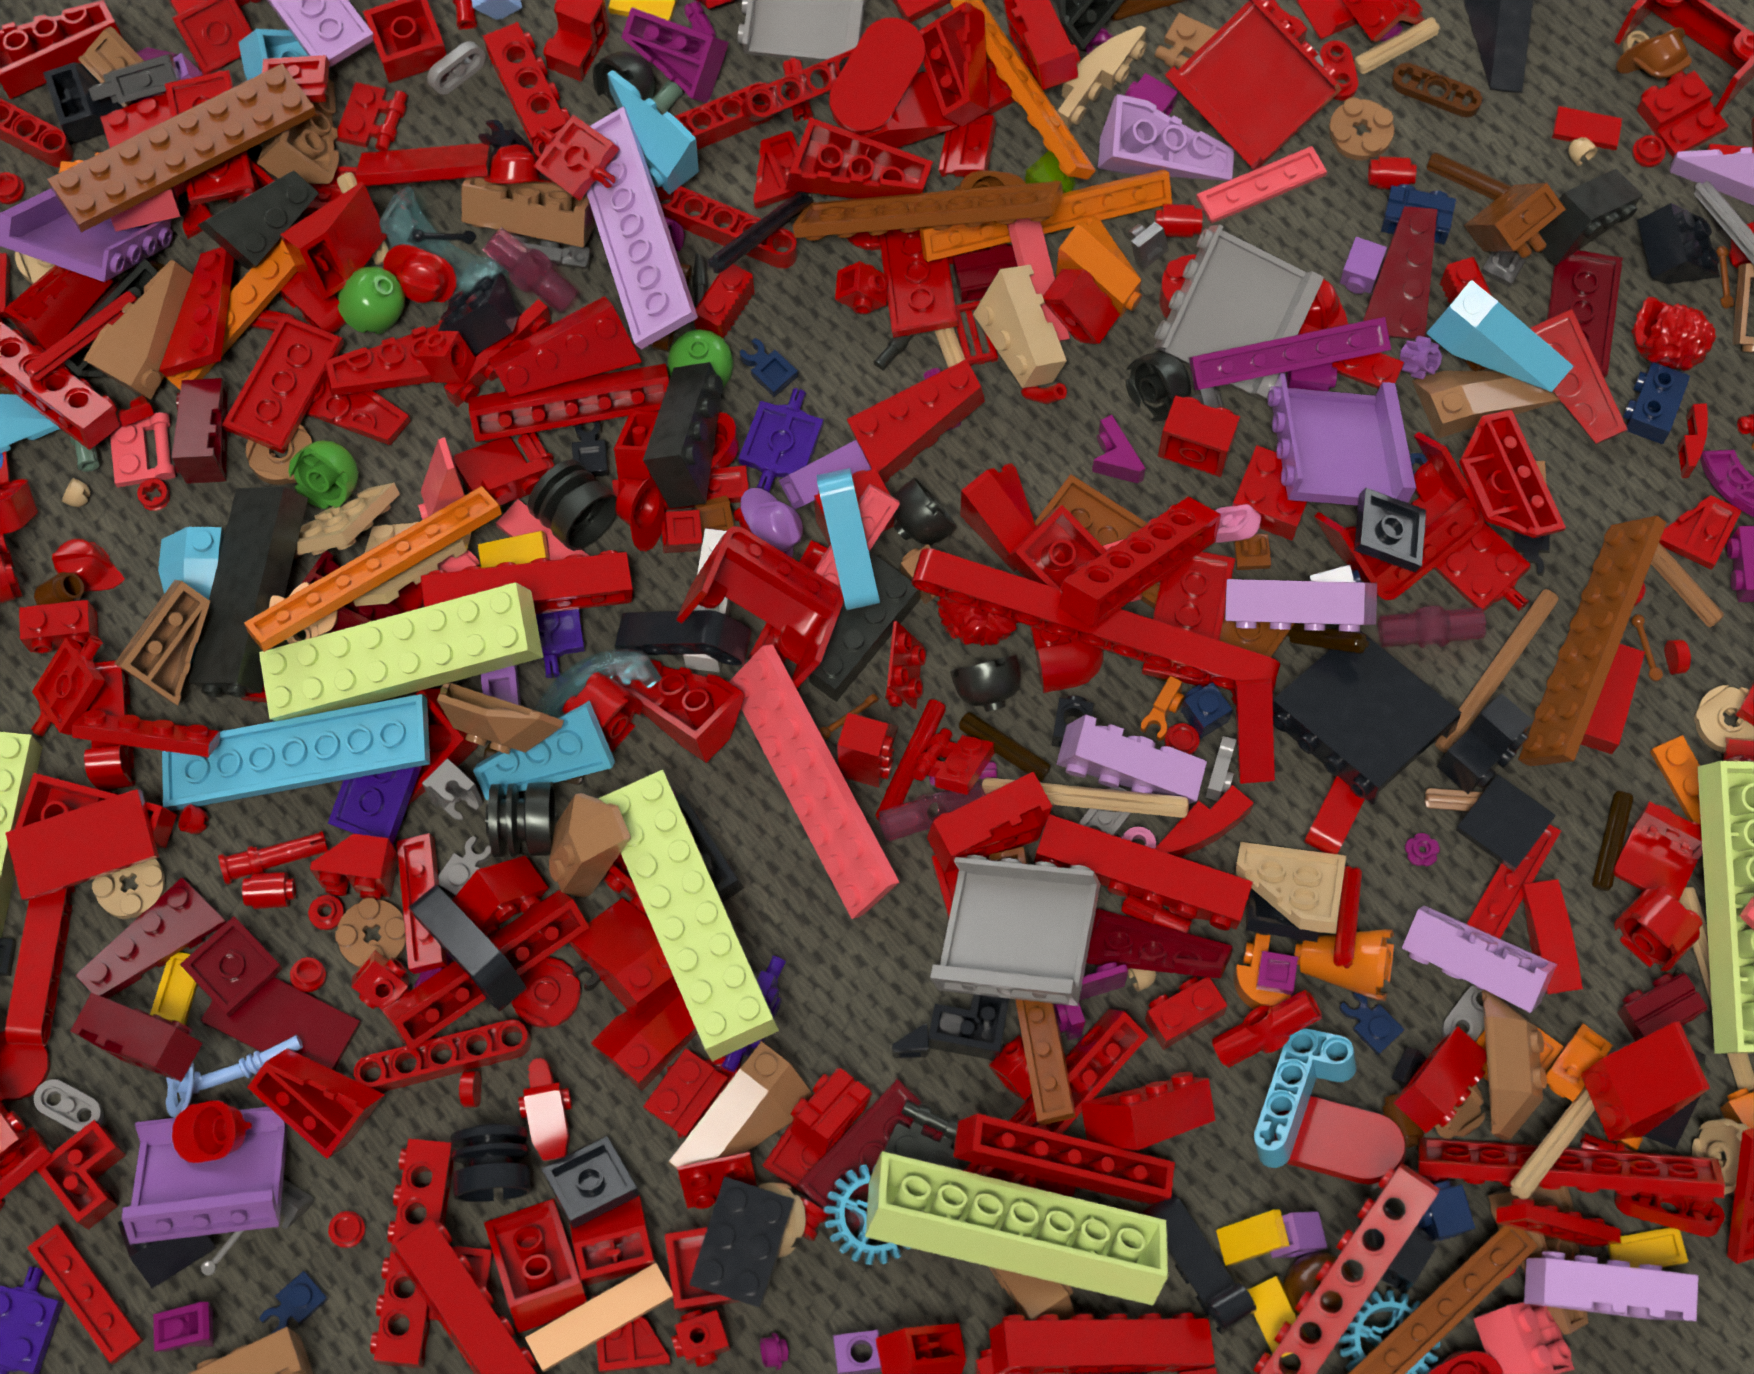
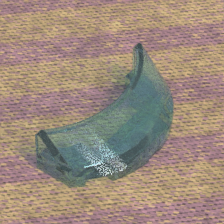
M409 186L393 195L379 221L381 231L387 235L392 248L401 244L412 245L436 254L450 263L457 277V286L452 296L460 291L467 293L473 289V285L479 279L486 275L491 278L501 271L505 276L516 262V259L511 256L501 259L476 256L457 248L447 240L423 239L421 242H415L412 239V232L416 229L422 230L423 233L438 232L427 221L416 201L413 189Z
M619 649L601 652L580 660L562 672L545 690L535 707V711L555 718L561 717L566 701L572 696L577 697L586 686L589 677L595 672H600L602 675H608L611 678L618 675L625 686L631 684L630 680H639L647 688L659 682L662 677L644 651Z

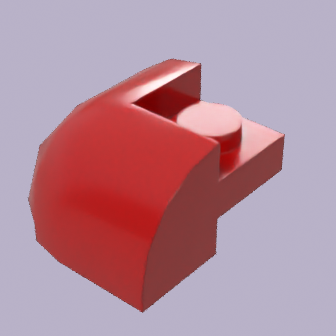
M1030 626L1043 693L1081 686L1088 683L1099 672L1104 661L1103 649Z

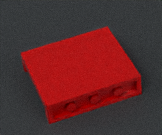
M1249 0L1178 70L1173 66L1165 74L1172 85L1253 170L1260 168L1342 90L1337 83L1340 76L1328 63L1322 67L1315 60L1318 53L1307 41L1300 44L1293 37L1296 30L1286 19L1283 18L1278 21L1271 14L1275 9L1267 0Z

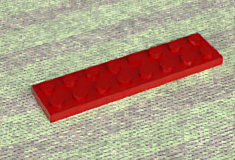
M1423 1137L1419 1139L1418 1174L1426 1176L1427 1179L1432 1181L1460 1178L1470 1184L1500 1181L1501 1184L1512 1187V1180L1539 1145ZM1567 1147L1538 1184L1539 1187L1547 1190H1557L1561 1186L1576 1187L1577 1190L1587 1193L1598 1192L1599 1189L1614 1190L1616 1193L1626 1196L1636 1195L1637 1192L1653 1193L1656 1197L1666 1199L1674 1198L1676 1195H1686L1698 1201H1712L1714 1198H1724L1725 1181L1718 1158Z

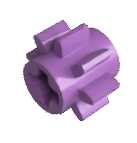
M1417 336L1416 342L1407 341V344L1404 345L1400 353V360L1404 362L1402 370L1411 373V377L1424 379L1426 373L1435 374L1442 360L1441 352L1438 349L1439 344L1432 343L1431 338Z

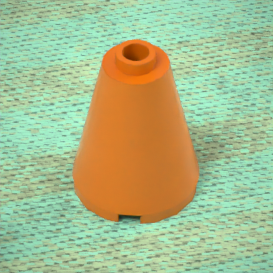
M1383 929L1356 932L1353 965L1349 968L1337 967L1333 962L1336 934L1318 936L1317 942L1305 940L1302 944H1296L1294 956L1298 957L1297 965H1300L1301 973L1377 1001L1386 1000L1388 993L1381 992V988H1383L1384 980L1390 982L1394 944L1387 943V938L1394 937L1393 930Z

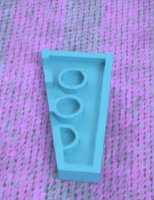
M590 701L559 717L558 719L564 721L562 727L526 753L512 748L510 754L499 751L478 763L473 772L485 799H489L491 784H502L505 796L507 795V788L510 783H515L518 792L526 790L528 783H556L612 768L615 760Z

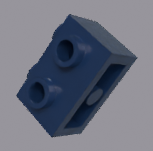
M1651 363L1646 373L1640 371L1633 387L1634 391L1639 392L1636 401L1630 399L1623 414V418L1628 420L1626 425L1627 432L1663 444L1671 431L1690 375L1657 363Z
M1450 1181L1434 1184L1440 1191L1416 1227L1422 1229L1431 1237V1243L1460 1236L1475 1229L1463 1185L1451 1187Z

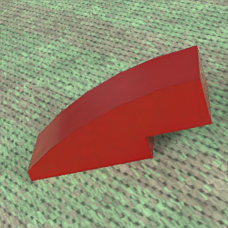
M1233 785L1211 809L1198 801L1188 812L1187 816L1182 818L1155 849L1177 857L1196 852L1235 828L1251 812L1254 802Z
M1550 879L1522 884L1531 951L1533 954L1557 964L1545 993L1554 994L1583 989L1575 941L1559 880Z

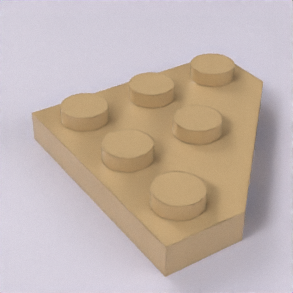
M395 483L368 488L358 493V498L345 503L343 506L338 508L333 506L315 515L316 520L301 526L294 559L305 553L311 552L312 555H318L330 548L337 547L338 550H343L352 546L356 542L355 537L372 527L374 524L373 520L378 515L387 512L391 508L390 503L400 495Z
M418 522L372 526L365 553ZM472 532L353 600L355 606L390 603L399 597L398 590L412 581L416 585L420 583V575H427L431 571L439 570L437 564L451 555L456 559L465 553Z
M1245 842L1240 843L1236 865V875L1238 877L1253 881L1251 888L1299 929L1336 934L1346 863L1345 855Z

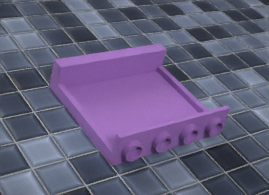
M52 189L46 190L0 213V246L103 282L168 247L172 240L173 232L170 229L171 219L152 223L145 228L138 226L115 232L110 218L81 233Z
M1280 373L1275 385L1269 389L1268 405L1273 408L1272 430L1277 433V458L1281 459L1283 467L1281 483L1283 486H1286L1288 500L1358 505L1359 494L1365 488L1408 503L1416 490L1395 383L1382 382L1376 396L1287 388L1285 373Z
M269 1107L240 1110L245 1121L252 1123L253 1126L246 1130V1137L242 1146L222 1159L202 1163H189L182 1159L175 1150L172 1141V1126L175 1118L136 1122L135 1127L140 1140L132 1202L130 1207H123L122 1222L129 1243L135 1244L278 1227L287 1145L286 1122Z

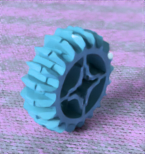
M862 1165L859 1167L860 1178L857 1177L853 1170L846 1172V1177L850 1184L847 1185L841 1179L836 1180V1187L842 1191L840 1195L836 1192H828L827 1198L835 1201L836 1206H825L824 1213L835 1214V1220L826 1221L824 1225L825 1228L836 1226L838 1232L829 1237L831 1242L838 1241L840 1238L844 1239L845 1242L839 1247L840 1253L847 1252L850 1247L854 1248L851 1254L852 1261H858L862 1252H864L865 1264L872 1265L874 1254L877 1253L880 1264H885L888 1261L886 1252L888 1250L894 1259L901 1257L897 1244L886 1242L879 1246L867 1245L869 1240L868 1237H865L867 1214L862 1209L867 1208L868 1202L850 1198V1195L863 1184H869L872 1176L867 1165ZM845 1208L857 1215L860 1220L857 1239L851 1234L846 1225Z
M1393 1290L1386 1292L1385 1301L1383 1302L1379 1292H1373L1371 1294L1372 1305L1366 1299L1360 1308L1361 1311L1359 1310L1353 1318L1355 1321H1351L1346 1329L1350 1331V1334L1344 1333L1339 1339V1342L1349 1343L1350 1347L1340 1351V1356L1348 1357L1352 1355L1354 1358L1346 1366V1369L1352 1371L1366 1357L1361 1348L1360 1336L1376 1348L1383 1341L1380 1335L1385 1337L1393 1328L1395 1330L1404 1321L1403 1317L1406 1319L1422 1303L1416 1301L1411 1307H1408L1406 1304L1409 1298L1408 1294L1405 1293L1400 1296L1398 1302H1395ZM1392 1312L1391 1319L1384 1328L1375 1326L1370 1328L1363 1325L1366 1318L1374 1313ZM1438 1342L1431 1350L1438 1349L1440 1347V1342ZM1428 1352L1406 1374H1417V1372L1419 1374L1429 1373L1431 1370L1424 1362L1435 1364L1438 1357Z

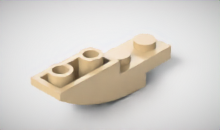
M1138 26L1112 37L1095 48L1077 64L1078 78L1063 83L1062 97L1066 99L1057 111L1068 129L1072 124L1078 125L1086 113L1085 105L1089 100L1094 102L1100 95L1103 87L1112 90L1117 82L1122 84L1126 80L1131 69L1130 63L1133 59L1139 60L1146 50L1147 43L1144 42L1146 28Z

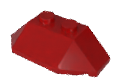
M1512 409L1482 416L1459 460V464L1485 521L1532 538L1564 531L1566 526Z

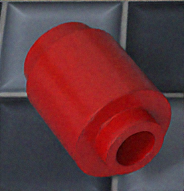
M1378 156V159H1370L1368 185L1376 186V189L1390 190L1391 185L1415 184L1416 165L1411 164L1410 158Z
M1163 203L1162 210H1156L1155 222L1164 228L1166 237L1192 238L1193 234L1201 235L1202 208H1195L1194 205Z
M287 872L252 874L251 878H244L242 882L244 905L253 906L254 909L289 907L290 900L296 899L295 879H289Z

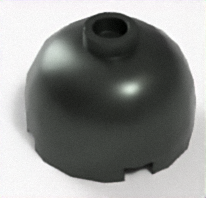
M622 51L616 52L600 59V62L594 65L593 83L598 97L604 94L616 106L609 90L607 73L611 70L635 86L643 101L653 97L655 88L653 71L636 54ZM617 106L609 108L612 112L618 110Z
M1162 352L1151 353L1135 359L1128 365L1127 371L1131 369L1130 378L1126 380L1129 397L1138 408L1141 401L1154 416L1150 420L1163 421L1167 419L1175 395L1182 398L1189 397L1191 387L1188 371L1174 356ZM1144 399L1150 403L1163 399L1165 404L1155 408L1146 404Z
M915 477L904 484L896 493L895 499L899 500L900 505L894 513L898 522L893 526L906 541L909 538H913L921 544L940 542L948 537L957 528V525L943 507L941 508L931 496L932 493Z
M1017 654L950 671L955 689L962 700L972 706L984 705L985 712L1005 707L1004 700L1015 695L1021 682V670Z

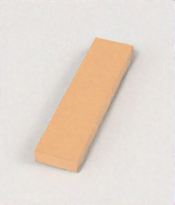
M657 1263L528 1335L525 1339L542 1371L545 1372L673 1298V1293Z

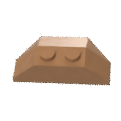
M452 683L442 685L437 699L453 728L467 733L465 740L482 746H486L487 740L491 741L489 748L506 754H510L512 748L526 753L559 730L564 722L550 715Z
M579 793L574 795L559 818L553 835L549 871L552 879L558 882L562 893L582 898L591 895L631 839L618 806L611 803L605 804L600 799Z
M1482 990L1492 1135L1502 1140H1510L1543 1101V1089L1547 1086V1077L1544 1068L1541 1067L1540 1053L1544 1051V1040L1538 1028L1505 1000L1486 990Z

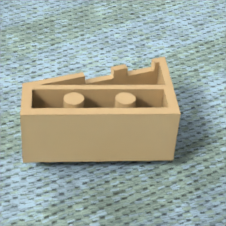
M1031 264L1000 269L973 313L1022 388L1053 383L1067 361L1052 322L1047 323L1041 305L1045 303L1042 293L1036 294L1030 276L1034 275Z

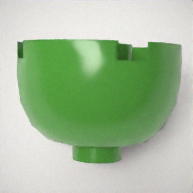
M362 267L356 270L347 280L344 288L337 292L340 302L338 305L339 313L348 325L362 333L366 331L376 332L375 334L386 332L394 326L404 310L405 295L399 280L388 270L379 267Z
M702 329L688 331L678 337L670 347L667 361L670 377L674 367L710 362L716 375L721 377L723 388L732 376L734 365L731 350L725 340L712 331Z
M326 440L316 441L303 447L291 459L288 470L289 476L291 477L294 474V478L298 483L294 487L298 494L308 498V503L322 509H326L328 506L340 507L355 490L359 473L356 461L343 446Z

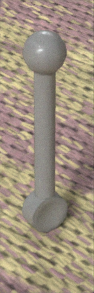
M244 1231L234 1232L213 1259L202 1264L201 1271L203 1274L210 1276L216 1272V1265Z

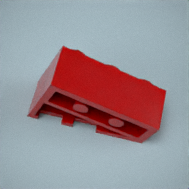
M55 265L3 311L28 340L46 351L69 333L97 299L106 293L107 288L113 281L109 279L103 282Z
M1033 771L952 812L939 815L932 822L927 840L944 872L947 873L958 869L954 863L955 857L967 858L968 855H979L987 859L991 854L1015 849L1038 841L1052 809V804Z
M288 1048L266 1061L247 1087L326 1159H329L347 1146L385 1096L381 1092Z
M1192 1072L1176 1073L1167 1081L1152 1082L1143 1087L1081 1102L1087 1141L1120 1149L1140 1150L1216 1121L1209 1078L1193 1077Z

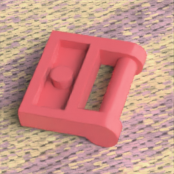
M154 413L153 416L125 427L119 422L120 427L110 434L114 481L117 488L141 484L151 478L167 480L176 477L175 466L171 464L167 430L170 427V416L167 413ZM154 430L158 464L152 469H149L145 431Z

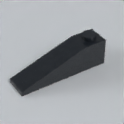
M1464 0V6L1481 55L1480 59L1489 89L1522 93L1533 0Z

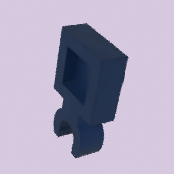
M754 338L752 340V347L758 352L754 355H749L742 349L739 351L740 359L747 366H755L751 370V376L775 397L798 377V371L776 350L767 355L763 343Z
M1354 992L1352 996L1359 1002V1008L1352 1010L1343 1002L1339 1009L1347 1018L1356 1019L1359 1022L1353 1028V1031L1379 1055L1405 1029L1380 1004L1371 1010L1367 1006V998Z
M303 1271L275 1295L281 1305L278 1308L265 1310L259 1319L265 1323L273 1316L278 1317L280 1321L279 1326L271 1332L275 1333L288 1327L289 1320L292 1318L301 1325L329 1299L307 1273Z

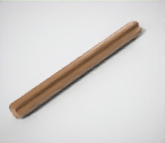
M1544 589L1459 708V711L1462 713L1456 730L1447 739L1441 735L1435 743L1437 749L1446 753L1467 732L1557 604L1559 597L1548 589Z

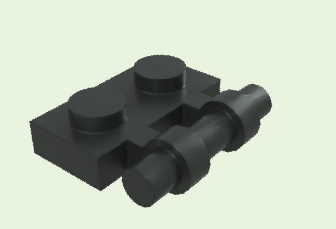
M906 1100L901 1114L912 1118L913 1121L909 1129L898 1123L895 1124L883 1152L957 1169L961 1159L954 1158V1149L950 1148L954 1138L956 1139L959 1120L953 1117L946 1119L931 1112V1107L923 1103L918 1106ZM924 1125L942 1132L939 1142L920 1134Z

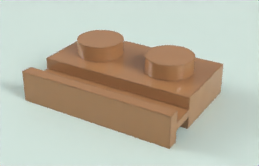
M112 26L106 28L87 49V52L78 59L100 83L105 82L103 75L109 71L144 61ZM133 100L121 103V105L123 107H126L133 102Z

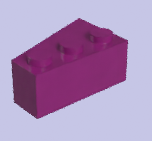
M631 7L621 38L646 60L659 68L668 79L680 86L689 97L707 103L712 95L729 42Z

